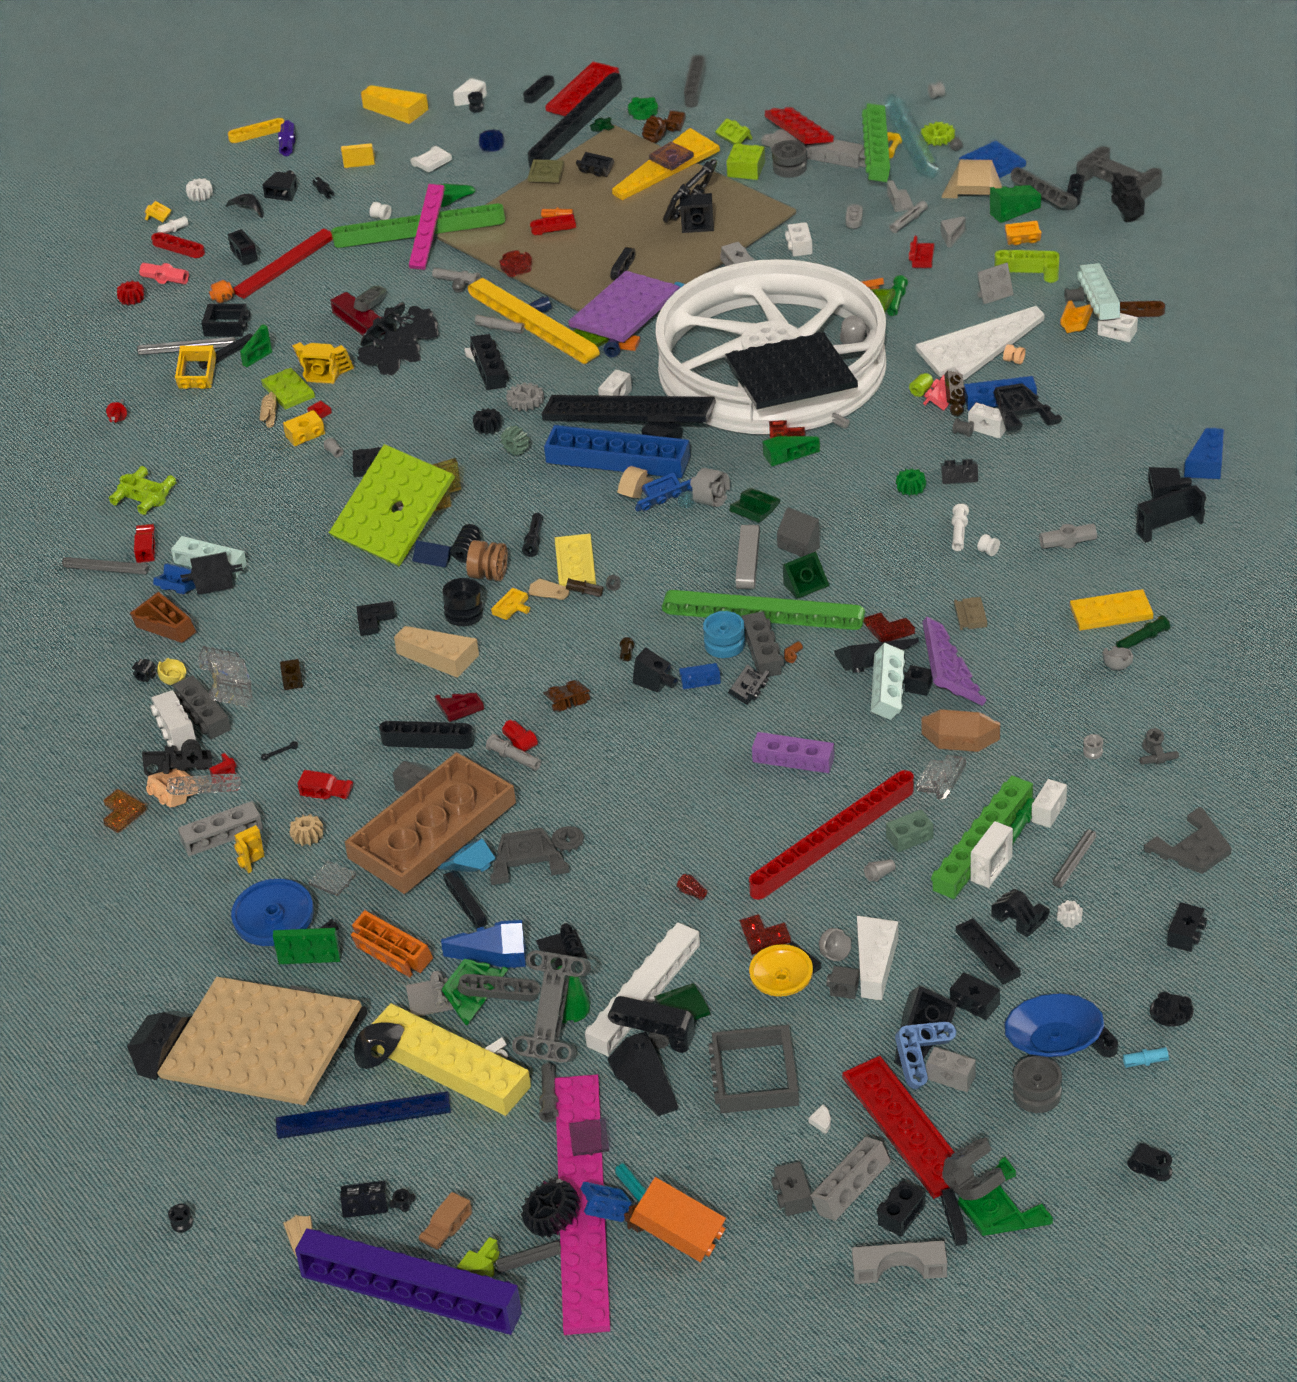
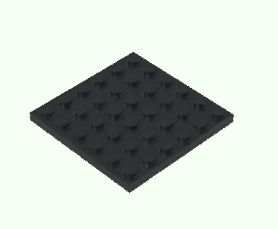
M817 332L809 336H799L795 339L782 340L777 343H766L763 346L749 347L740 351L734 350L725 354V360L756 409L858 387L857 379L824 332Z

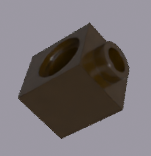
M299 659L281 661L280 667L284 690L303 688Z

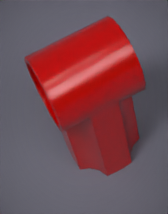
M510 719L502 727V733L512 741L514 747L526 752L538 745L535 734L531 730L526 731L516 721Z

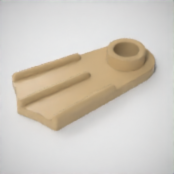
M538 579L531 583L528 591L529 595L556 598L558 600H563L569 595V589H566L565 586L543 579Z
M295 1215V1217L283 1223L295 1256V1248L306 1228L312 1229L311 1216Z

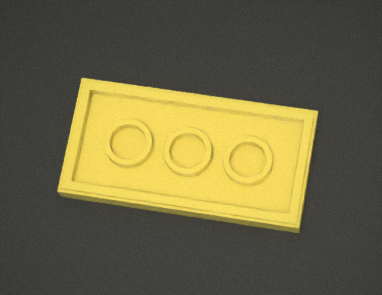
M591 534L554 537L559 585L566 587L568 578L582 582L586 580V583L596 585Z

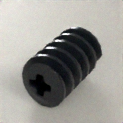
M465 524L452 545L450 553L459 562L466 563L469 546L473 540L481 541L480 530L477 526Z

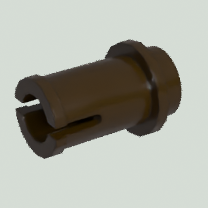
M624 637L620 641V659L630 661L632 659L634 641L629 637Z

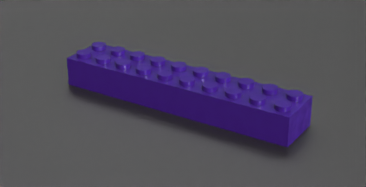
M306 1228L295 1248L301 1277L509 1335H512L522 1314L518 1286L509 1281L503 1282L490 1276H481L468 1270L455 1269L446 1264L433 1263L424 1258L411 1257L405 1253H396L383 1247H374L361 1241L356 1242L345 1239L342 1236H334L320 1230Z

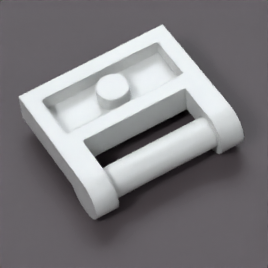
M434 146L428 152L411 158L410 161L414 167L418 166L429 173L451 161L452 156L438 146Z

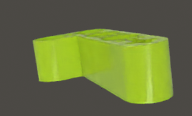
M998 250L994 254V266L1008 263L1009 272L1044 273V280L1049 283H1054L1059 279V253L1056 251Z

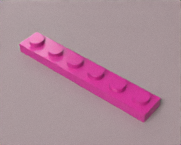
M428 184L409 261V268L426 269L445 191L444 185Z

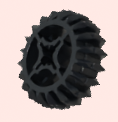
M551 1178L549 1182L543 1181L540 1187L536 1186V1190L529 1192V1198L524 1199L526 1204L521 1207L524 1225L531 1233L541 1238L544 1236L550 1238L553 1234L558 1236L560 1230L566 1231L565 1227L568 1224L572 1225L571 1220L577 1218L576 1212L580 1210L578 1204L581 1201L577 1191L570 1183L561 1179L554 1180Z

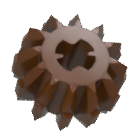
M656 116L647 118L642 128L644 139L653 143L661 140L666 131L665 121Z

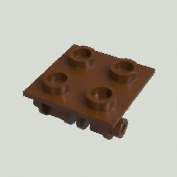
M576 680L569 681L561 687H550L548 691L543 692L554 703L552 704V709L557 712L566 710L567 707L571 708L569 698H571L574 707L585 704L590 700V696L587 693L590 692L589 689Z

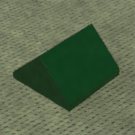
M816 551L783 564V585L796 599L830 586Z

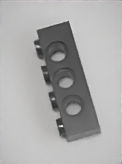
M764 612L742 615L745 639L756 671L763 675L767 669L770 672L766 677L781 675V666H784L783 656L779 655L778 643H774L775 634L773 630L770 631L771 624L769 618L766 619Z
M193 675L173 684L174 693L183 706L184 712L190 714L193 723L199 725L203 734H207L210 739H213L231 730L228 715Z

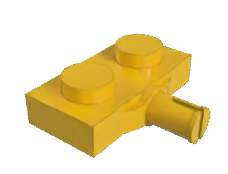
M515 588L510 589L491 608L492 615L508 620L516 611L528 614L530 607L523 605L528 600V593Z

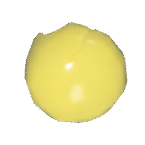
M167 658L164 662L159 661L157 674L163 683L173 685L185 679L186 668L179 660Z

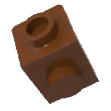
M670 110L668 118L664 119L666 123L665 128L672 132H681L686 117L685 112Z

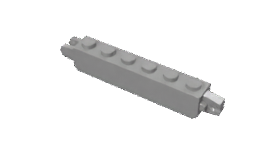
M782 129L777 130L774 134H764L761 139L763 145L771 147V152L773 146L778 142L785 140L801 141ZM840 140L804 144L806 146V159L853 168L866 167L865 150L861 144Z

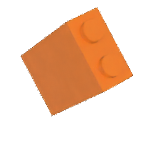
M657 1177L651 1182L630 1219V1222L700 1263L705 1255L710 1257L716 1246L713 1244L715 1238L720 1240L726 1229L723 1227L726 1220L724 1216Z

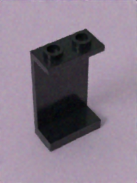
M1197 485L1137 504L1136 533L1146 543L1152 541L1153 529L1192 516L1199 524H1203L1206 501L1205 493Z

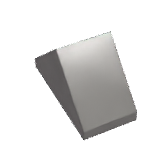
M966 217L941 221V236L947 247L951 248L966 231Z

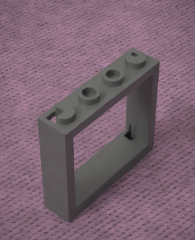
M789 1025L712 1033V1043H708L709 1055L714 1054V1058H710L711 1071H716V1075H712L713 1088H718V1091L714 1092L715 1105H720V1113L799 1106ZM782 1045L788 1089L725 1095L720 1051Z

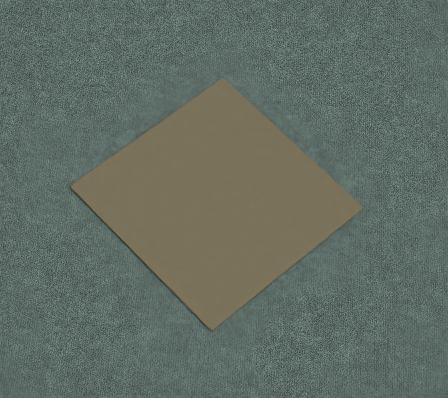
M614 125V128L611 130H603L557 159L564 161V168L559 183L528 182L527 178L487 203L486 205L496 203L503 205L506 219L504 223L439 233L437 237L448 245L579 312L615 281L611 280V269L625 247L635 249V259L627 271L674 284L675 282L687 284L723 264L720 260L722 246L739 241L746 248L795 215L796 209L714 171L708 185L704 188V194L712 193L714 231L682 233L681 215L677 221L670 220L668 223L663 222V217L671 198L680 186L686 184L703 166L695 163L621 200L612 194V188L661 151L663 147ZM589 152L613 158L614 164L607 177H598L592 173H582L579 171L576 161H581L584 153ZM705 175L690 188L691 192L697 184L702 183ZM680 199L677 201L675 207L680 203ZM557 207L559 209H573L576 228L544 232L542 235L537 236L532 234L530 223L543 218L541 217L542 209H556Z

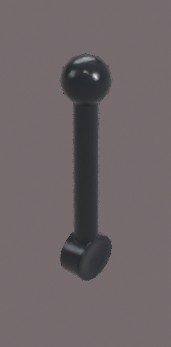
M293 741L286 747L268 754L263 753L261 760L266 761L268 757L289 749H297L298 743Z

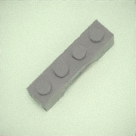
M944 1241L908 1242L905 1244H884L852 1248L855 1284L877 1283L882 1273L894 1266L914 1268L924 1279L947 1277V1258Z

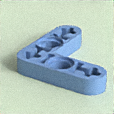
M937 1022L907 1025L896 1032L895 1040L905 1081L910 1088L919 1089L928 1079L920 1046L949 1043L956 1036V1029L951 1023ZM943 1029L949 1033L948 1036L944 1033L937 1036V1033H940ZM921 1030L929 1032V1040L922 1037ZM905 1033V1035L909 1036L910 1039L907 1040V1038L903 1037L902 1035ZM908 1052L915 1055L916 1062H910L907 1059ZM913 1076L919 1077L920 1080L913 1079Z

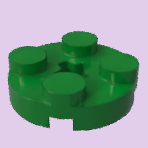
M634 97L628 104L629 116L633 115V118L637 120L649 119L651 115L654 114L656 116L658 114V103L654 97Z

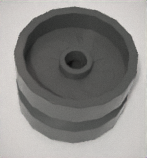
M785 140L773 146V172L776 175L793 178L805 173L807 161L806 146L803 143L795 140Z
M1031 1056L1021 1060L1015 1066L1013 1072V1097L1020 1108L1028 1112L1044 1113L1054 1109L1060 1103L1062 1096V1072L1055 1061L1047 1057Z

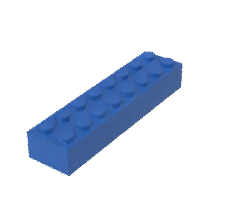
M559 425L553 426L544 446L546 463L624 472L630 466L647 470L648 475L666 476L674 472L677 478L683 477L690 459V443L687 439Z

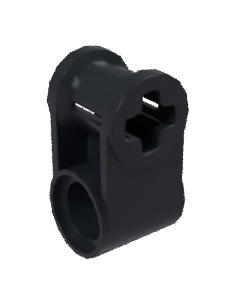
M1139 1143L1127 1161V1165L1132 1171L1154 1178L1157 1181H1167L1172 1177V1168L1170 1167L1172 1164L1171 1155L1152 1148L1147 1144Z

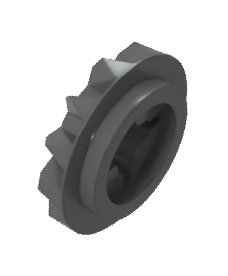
M562 827L557 829L552 835L554 848H559L561 852L564 850L570 852L571 849L577 850L578 846L583 845V833L576 827ZM566 836L570 838V842H566Z

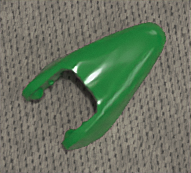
M437 184L444 185L445 187L441 207L448 206L459 198L476 191L470 185Z

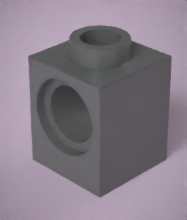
M834 966L832 974H828L826 986L830 987V996L855 999L859 986V969Z

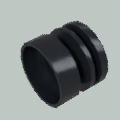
M457 578L443 586L442 594L446 621L456 626H468L475 624L482 618V591L477 581L470 578Z

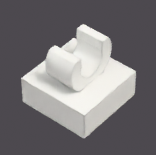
M503 1038L485 1048L505 1059L508 1058L507 1052L502 1050L507 1045Z

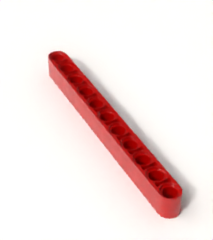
M908 770L899 771L749 876L750 896L757 900L764 899L911 796L914 792L913 773Z

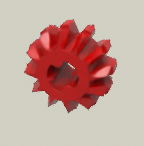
M126 281V283H121V286L117 287V298L122 305H135V303H140L144 299V288L138 281Z

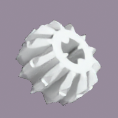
M206 178L193 179V181H189L186 185L187 196L193 202L205 201V199H210V196L213 195L212 185Z

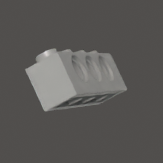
M253 801L178 827L181 843L189 857L235 840L234 835L256 825L260 831L263 830L260 814Z
M865 1137L810 1195L820 1216L836 1221L891 1162L882 1141Z

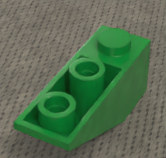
M777 436L762 441L763 455L771 467L820 452L818 436Z

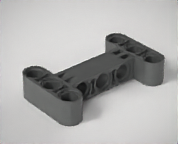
M1106 146L1096 148L1078 161L1076 165V174L1083 175L1085 177L1084 182L1095 176L1112 183L1113 174L1118 172L1122 176L1130 175L1135 177L1136 186L1141 190V197L1143 199H1146L1162 185L1161 169L1151 168L1145 173L1111 160L1110 148Z
M538 950L531 951L526 958L527 965L531 969L544 971L534 1036L516 1037L512 1042V1049L516 1054L560 1063L571 1062L577 1056L576 1047L573 1044L559 1041L569 977L587 976L591 971V964L587 959ZM538 954L542 957V963L539 966L535 964V957ZM558 958L563 962L559 970L555 967V961ZM579 961L583 964V970L580 973L575 969ZM522 1040H526L528 1043L525 1051L520 1047ZM544 1043L548 1046L546 1055H543L541 1052V1045ZM563 1047H566L569 1051L566 1059L561 1055Z

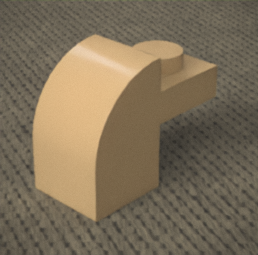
M630 466L621 477L617 493L632 498H640L642 486L653 481V478L647 477V470Z

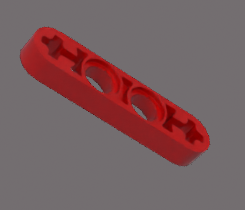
M162 232L154 233L151 236L152 244L155 247L192 258H201L205 255L204 246L200 243Z

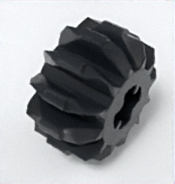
M489 407L485 410L482 408L481 411H476V414L473 415L475 431H478L479 434L485 433V435L498 432L499 428L502 427L500 412L496 411V409L490 410Z

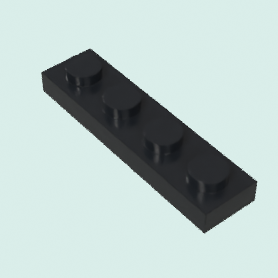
M974 918L956 926V933L1002 985L1021 976L1020 969Z

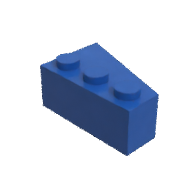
M1205 428L1185 460L1184 477L1221 479L1224 429Z

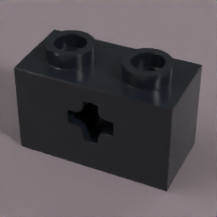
M1180 902L1168 930L1167 946L1192 952L1194 945H1198L1200 942V931L1205 930L1207 918L1204 917L1205 908Z
M963 972L950 988V1000L957 1003L956 1007L987 1020L1000 1005V989Z

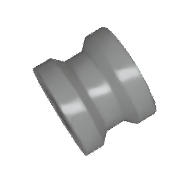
M941 81L928 85V94L931 99H936L937 96H945V88Z
M1096 734L1087 735L1083 742V754L1089 759L1100 758L1103 754V738Z

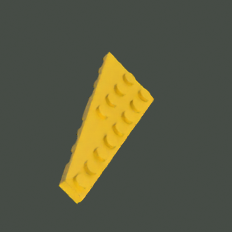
M689 128L612 188V194L624 200L719 152L720 146L692 128Z

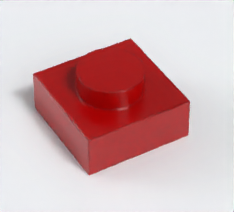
M321 400L307 408L308 412L314 410L321 419L332 413L331 407Z

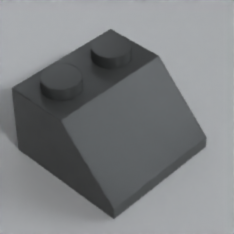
M788 507L777 531V547L801 557L817 551L820 548L819 519Z
M403 761L393 772L395 790L406 793L435 769L416 762Z

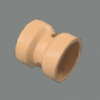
M1007 344L1003 353V360L1007 362L1014 361V363L1021 365L1024 361L1026 350L1023 347L1015 348L1014 345Z

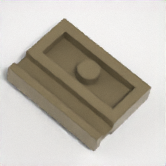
M981 597L966 598L958 602L954 600V608L960 630H963L964 627H968V629L987 627V619Z

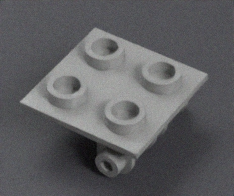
M1008 263L977 272L980 284V291L977 292L979 298H982L983 304L1014 295Z
M439 971L432 972L430 981L406 985L412 1014L423 1016L453 1010V1006L442 992V988L448 980L443 978Z

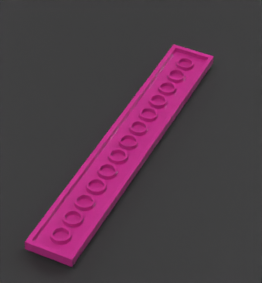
M598 1074L555 1078V1094L558 1097L556 1109L559 1113V1117H556L558 1179L570 1183L577 1191L581 1201L578 1204L580 1210L576 1212L577 1218L571 1220L572 1225L568 1224L565 1227L566 1231L560 1230L564 1335L610 1332L605 1219L584 1213L588 1201L580 1190L583 1182L604 1186Z

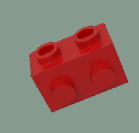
M914 236L913 242H910L909 261H912V268H932L934 243H918V236Z

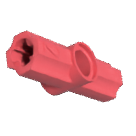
M142 263L139 270L140 276L155 279L160 284H165L169 281L186 285L189 277L188 271L173 268L168 263H163L161 266Z

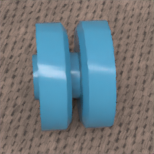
M718 611L709 615L704 620V646L710 655L718 658H730L743 651L745 647L744 620L740 615L730 611Z

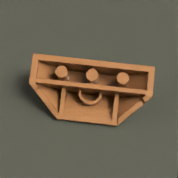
M940 709L928 716H923L921 719L922 735L939 749L979 752L1000 740V722L994 721L980 712Z

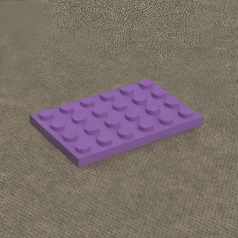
M625 271L569 320V326L625 342L662 309L666 301L680 289V286Z

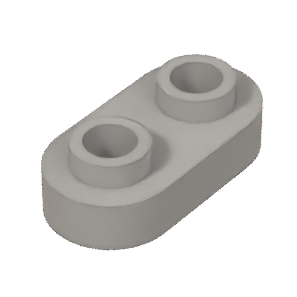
M857 204L848 206L845 218L846 226L851 229L860 227L863 218L862 206Z

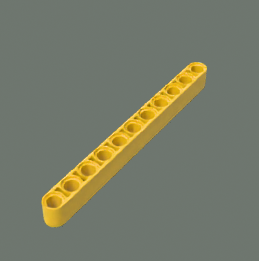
M480 278L468 285V292L473 298L513 322L524 323L525 326L522 327H525L526 330L579 362L587 364L600 355L599 349L594 343L488 280Z

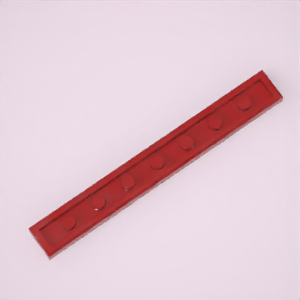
M323 228L235 286L233 288L234 294L245 299L332 241L331 231Z

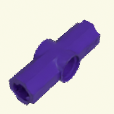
M285 120L281 124L280 132H278L279 152L284 156H289L293 152V145L295 144V126L290 120Z

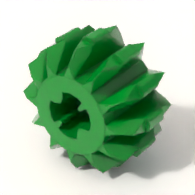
M905 468L904 471H899V475L896 478L898 492H902V495L908 494L909 497L923 493L926 486L924 473L920 472V469L913 470V468L911 470Z

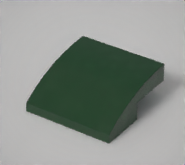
M750 487L741 492L738 501L730 504L729 511L760 523L775 510L780 503V499Z
M694 983L654 996L656 1004L686 1010L693 1015L694 1020L711 1015L705 1000Z

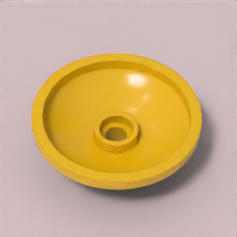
M773 945L761 950L753 957L749 966V974L753 985L758 990L771 996L782 997L798 993L809 984L813 975V965L811 959L803 950L791 945Z

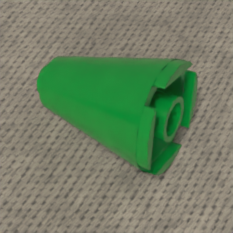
M569 977L562 1023H567L569 1020H573L574 1023L579 1022L590 1012V1000L579 977Z

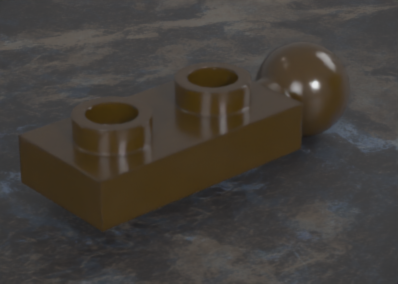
M947 370L944 378L947 402L952 404L950 412L953 416H961L964 412L963 405L965 404L963 374Z

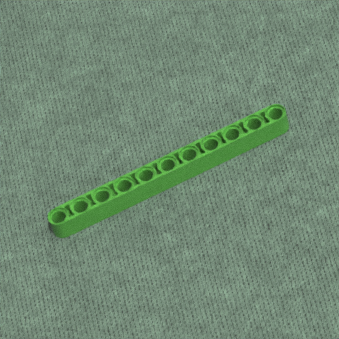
M496 203L439 212L434 234L502 224L506 220L503 205ZM421 214L335 227L331 230L334 246L342 248L416 237Z
M681 590L667 591L662 603V610L670 615L707 618L718 611H730L740 615L742 618V615L764 612L766 619L769 618L770 623L850 630L860 629L865 616V609L860 605Z

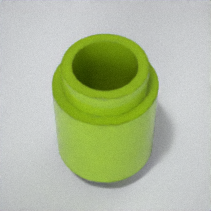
M927 373L920 374L909 384L910 392L916 397L923 396L931 388L933 378Z

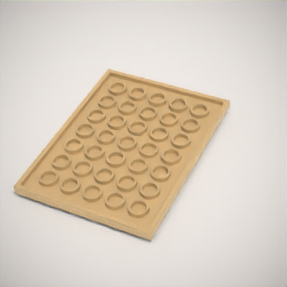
M216 977L157 1074L161 1079L305 1105L362 1007L361 1003L358 1000Z

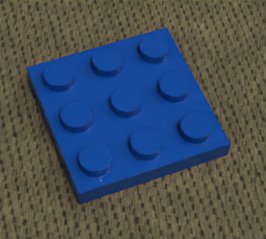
M993 141L959 157V161L960 159L992 160L999 178L1010 174L1016 167L1023 168L1026 166L1025 159L998 141Z

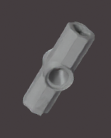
M1094 523L1077 527L1072 524H1064L1060 527V530L1039 534L1042 549L1056 546L1069 549L1073 548L1078 542L1097 539Z

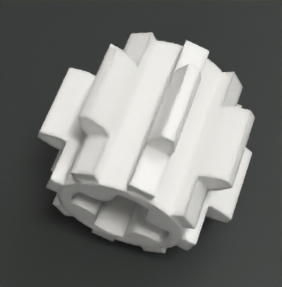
M1067 900L1061 906H1058L1057 921H1060L1066 928H1074L1075 925L1082 922L1083 908H1080L1076 901Z

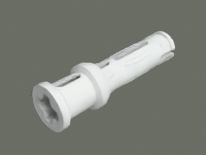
M957 504L953 507L954 516L952 517V524L954 530L952 549L955 551H961L964 548L965 526L968 524L967 515L969 513V508L965 504Z

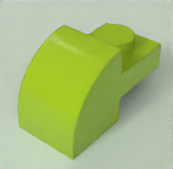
M489 1237L478 1253L469 1250L458 1264L457 1269L468 1270L471 1273L481 1276L486 1275L492 1278L494 1276L493 1264L499 1258L497 1240Z

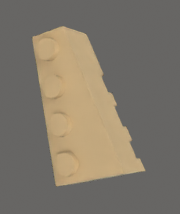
M404 626L394 636L397 654L457 678L479 656L476 638Z

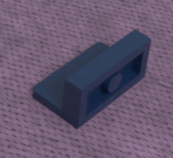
M416 540L412 561L446 568L449 554H451V547Z

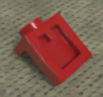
M225 753L221 754L223 762L209 768L212 783L215 786L236 777V763L232 757L229 758Z

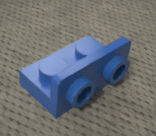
M717 663L679 669L683 689L721 684L720 670L717 667Z
M583 1182L580 1188L588 1201L584 1209L586 1215L619 1222L624 1221V1213H628L632 1202L622 1189Z

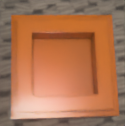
M631 335L625 342H620V349L636 351L640 343V336Z

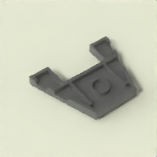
M1199 807L1187 815V821L1199 830L1174 847L1156 836L1144 845V851L1149 854L1151 852L1160 855V858L1165 860L1170 858L1178 861V865L1201 874L1229 856L1232 850L1231 846L1203 808Z
M542 828L505 833L501 836L490 881L491 885L509 883L507 867L549 861L551 876L569 873V866L567 862H564L559 851H556L552 841Z

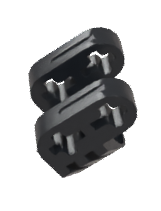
M1017 889L1004 893L997 902L991 905L992 917L1000 922H1004L1009 917L1016 919V931L1025 937L1030 936L1047 920L1050 909L1041 903L1033 907L1027 896Z

